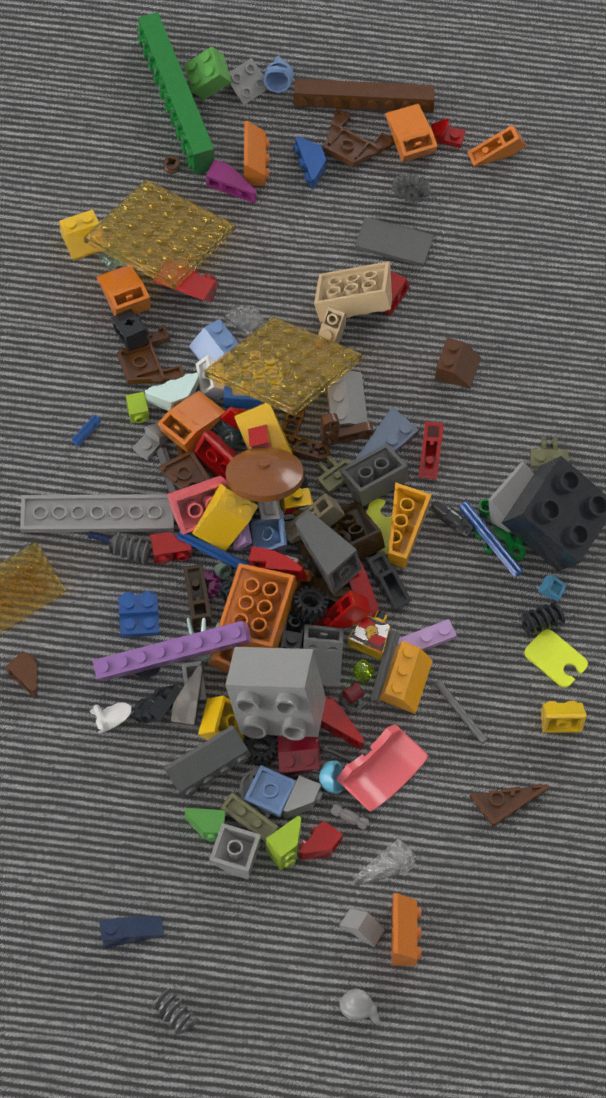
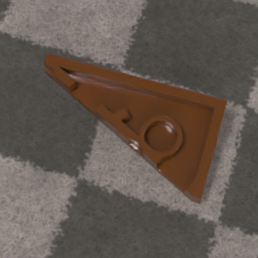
M535 784L532 787L505 788L501 791L491 790L488 793L470 794V799L491 826L494 827L549 790L548 784Z

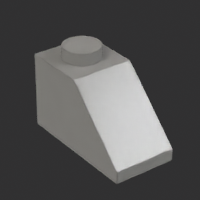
M299 775L283 810V817L290 818L313 809L316 803L319 804L323 796L321 784Z

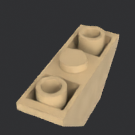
M328 306L312 353L329 361L341 340L346 326L345 312Z

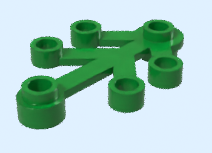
M483 499L479 502L478 511L480 514L487 516L491 522L490 510L485 511L482 509L484 507L489 509V499ZM492 524L496 531H491L498 540L504 541L507 545L504 547L516 562L522 561L526 556V549L522 545L523 541L517 537L514 543L510 537L511 532L509 533ZM474 529V536L477 539H482L481 535ZM485 543L484 551L488 554L494 553L492 549L487 548L488 544Z

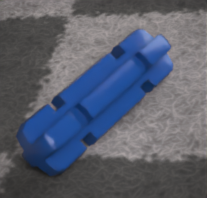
M93 415L89 419L90 421H87L78 431V434L72 437V442L76 446H80L84 442L83 439L86 440L95 430L94 427L99 426L101 419L97 415Z

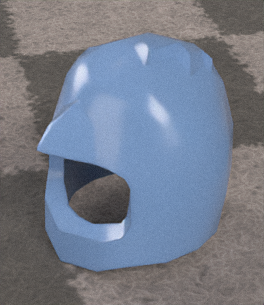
M280 56L275 58L274 62L266 68L264 73L265 87L276 93L286 91L291 86L294 75L292 67L288 62L282 60Z

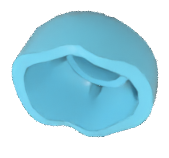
M328 761L320 770L319 781L322 788L327 792L339 794L343 791V786L336 780L342 772V766L339 761Z

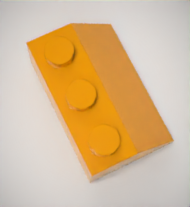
M401 641L395 648L379 700L415 714L433 660L420 647Z

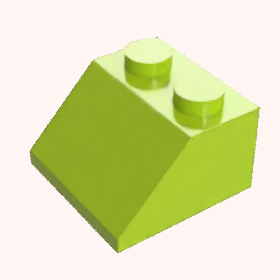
M299 815L266 838V853L280 870L285 867L289 868L296 862L301 833V817Z

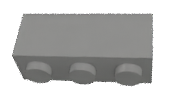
M345 369L325 371L329 413H336L338 415L340 427L368 422L362 373Z
M522 461L488 500L491 523L509 533L511 531L501 522L534 475Z

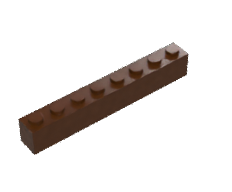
M295 79L294 106L395 111L419 104L422 112L434 113L435 85Z

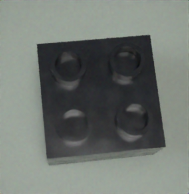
M560 456L538 467L501 523L554 569L560 571L582 561L606 524V494Z

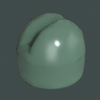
M220 562L215 566L214 572L219 578L226 579L231 574V567L226 563Z

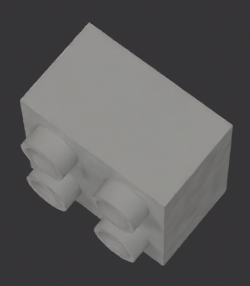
M235 647L227 676L226 688L240 733L254 739L263 738L265 735H281L291 740H301L305 736L318 737L326 696L313 649Z

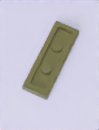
M233 792L220 807L221 810H225L226 814L250 832L260 834L261 840L265 843L267 837L280 829V827Z

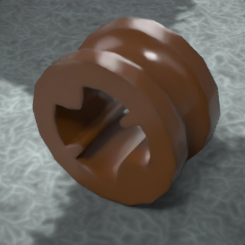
M175 156L166 157L164 159V170L169 174L177 173L180 169L179 159Z

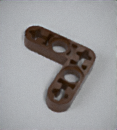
M300 402L292 403L282 425V430L291 447L292 454L318 463L320 461L322 463L326 462V457L330 455V449L327 445L298 437L305 417V406ZM297 409H299L300 412H298V414H297V416H296V419H295V418H294V411H296ZM294 424L297 428L289 431L286 426ZM300 445H307L309 449L302 452L298 447ZM324 451V454H322V456L318 455V453Z
M328 413L321 418L320 438L322 444L327 446L367 438L374 433L371 422L340 427L336 413Z

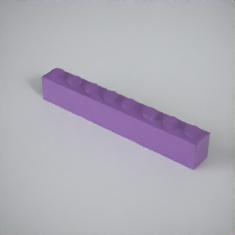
M240 621L93 660L96 679L104 682L250 644L252 639L248 624Z

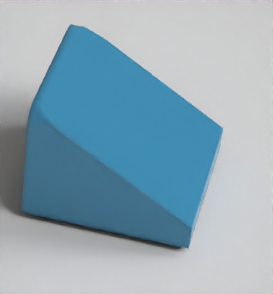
M549 575L544 578L538 592L559 601L567 585L556 576Z

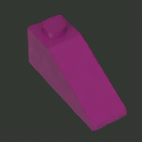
M214 160L206 175V186L255 204L257 201V191L231 165L224 161Z

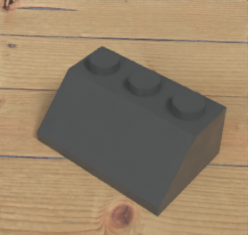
M388 444L377 448L340 469V473L351 495L362 507L394 490L395 482L403 485L409 481L408 465Z

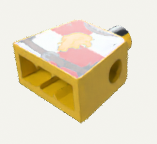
M299 488L292 495L279 500L280 509L284 515V523L291 522L314 503L309 488Z
M377 611L374 618L367 615L350 634L348 647L381 660L390 631V625L385 623L387 615L382 611Z

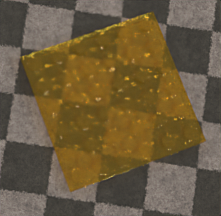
M146 179L84 236V242L175 289L235 230V224Z
M272 317L206 368L204 375L207 378L295 416L362 360V354L293 324Z

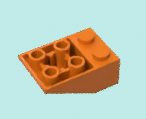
M419 104L385 113L402 163L436 152L438 146L433 131Z
M131 265L96 276L114 316L129 309L134 314L151 309L149 294Z
M197 391L170 409L157 424L163 434L188 452L196 447L204 432L210 431L220 421V416L225 410L202 392Z

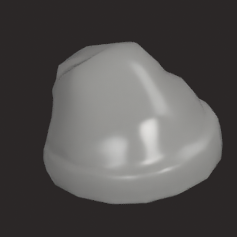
M352 989L342 996L339 1004L340 1010L345 1017L352 1020H363L370 1017L374 1024L380 1023L377 1007L374 1006L368 993L361 989Z

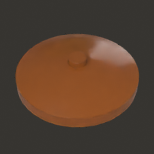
M272 447L254 448L236 455L229 462L226 468V481L231 491L244 499L257 502L277 501L292 495L300 488L303 482V466L300 460L288 451Z

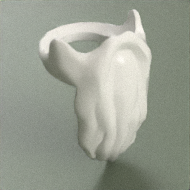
M116 703L102 710L99 705H94L90 713L97 716L96 724L98 729H100L98 733L106 732L123 723L131 714L132 706L127 703Z

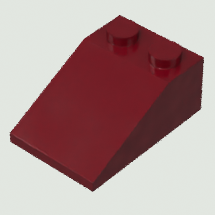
M278 735L280 773L286 776L320 772L322 768L320 736H305L301 740H291L285 736Z

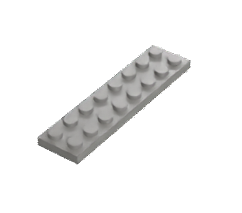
M167 494L22 495L21 533L174 532V515Z

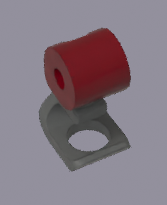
M353 682L349 688L343 689L342 694L339 695V701L349 714H353L365 705L361 700L365 693L357 682ZM356 701L359 703L358 707L354 709L347 705V702L351 705Z

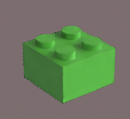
M210 47L184 64L192 92L203 100L232 83L224 54L213 47Z

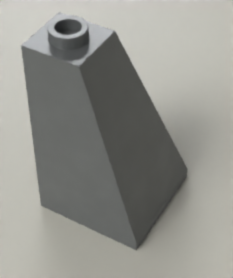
M308 510L305 514L299 516L295 522L298 534L328 588L334 595L362 570L357 550L311 511Z

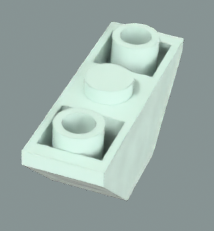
M198 372L189 373L182 378L169 380L165 384L150 387L148 390H145L146 402L169 411L196 392L199 386Z

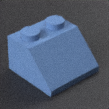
M220 319L204 327L189 345V348L199 361L209 355L220 368L240 357L239 343Z

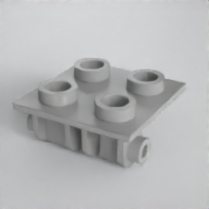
M252 58L229 72L232 83L226 87H231L243 105L268 90L264 84V75Z

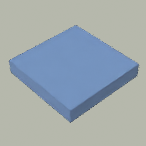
M260 765L244 801L277 817H281L296 784V780Z

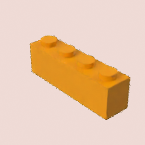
M396 482L388 560L390 564L405 569L429 509L431 494Z

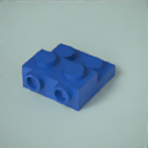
M144 591L142 595L125 592L122 596H118L121 638L160 635L157 594H153L152 591Z

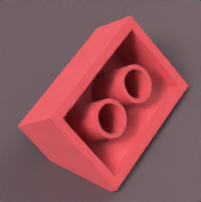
M217 476L167 494L172 513L182 534L194 531L220 483L228 487L223 477Z

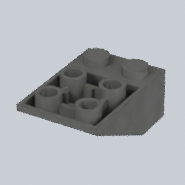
M304 625L301 649H313L323 687L339 689L343 652V628Z

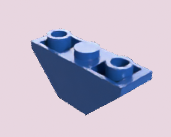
M297 136L293 145L294 154L299 157L300 169H304L305 182L309 183L311 189H315L326 171V157L320 145Z

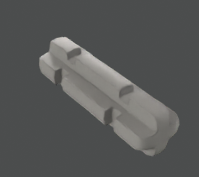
M337 803L331 809L332 815L340 816V819L353 825L357 824V827L363 830L369 824L368 818L364 816L359 817V814L347 808L343 809Z

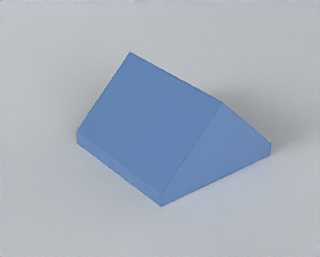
M282 510L280 519H259L251 523L253 547L273 550L284 555L287 543Z

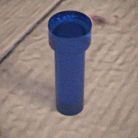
M92 531L88 534L89 539L109 543V537Z

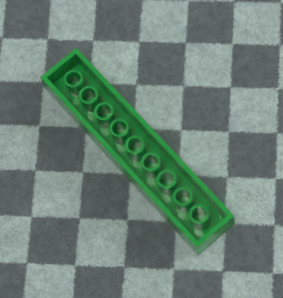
M156 12L138 17L139 25H136L139 35L137 36L138 44L143 46V56L145 60L148 59L149 61L148 68L150 73L154 74L155 86L160 88L159 95L161 100L165 101L166 113H170L171 126L176 128V138L182 143L181 150L183 155H187L188 168L193 170L194 175L207 172L214 162V147L160 15Z

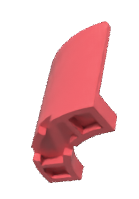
M396 724L387 727L370 746L372 751L366 756L360 755L353 762L346 765L336 779L369 811L375 810L390 799L411 779L429 757Z

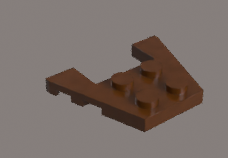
M337 108L323 152L351 167H355L393 146L395 142L393 137L383 132L380 133L374 142H370L349 131L344 126L350 120V115Z
M165 325L159 327V330L155 333L147 335L149 343L131 351H128L125 347L117 352V358L128 384L166 383L169 380H176L185 375L181 365L162 370L153 346L170 342Z

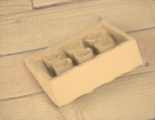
M389 261L319 274L314 305L320 322L323 321L328 306L345 312L346 318L355 315H367L377 311L384 312L391 309L392 288Z

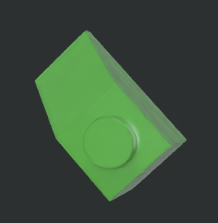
M185 808V819L203 839L216 842L221 824H225V810Z

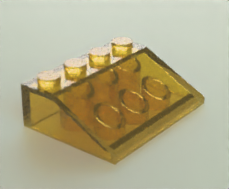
M32 542L0 562V632L66 592V589L37 542Z

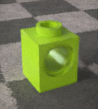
M144 392L126 395V405L131 423H143L149 420V410Z

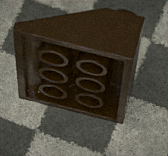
M357 501L341 507L345 515L330 528L357 550L360 560L386 548L380 528ZM302 539L294 542L313 575L319 579L323 578Z

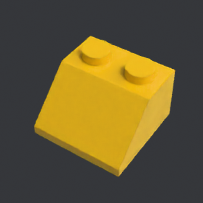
M93 209L59 221L60 233L73 261L107 250L100 224Z
M225 696L208 698L198 735L209 740L233 725L244 741L245 734L240 733L230 699Z
M548 701L543 703L541 709L542 733L582 732L586 720L583 703H577L576 701H567L566 703Z

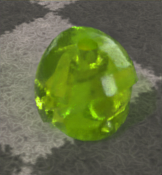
M361 659L353 668V675L361 682H369L374 674V666L365 659Z

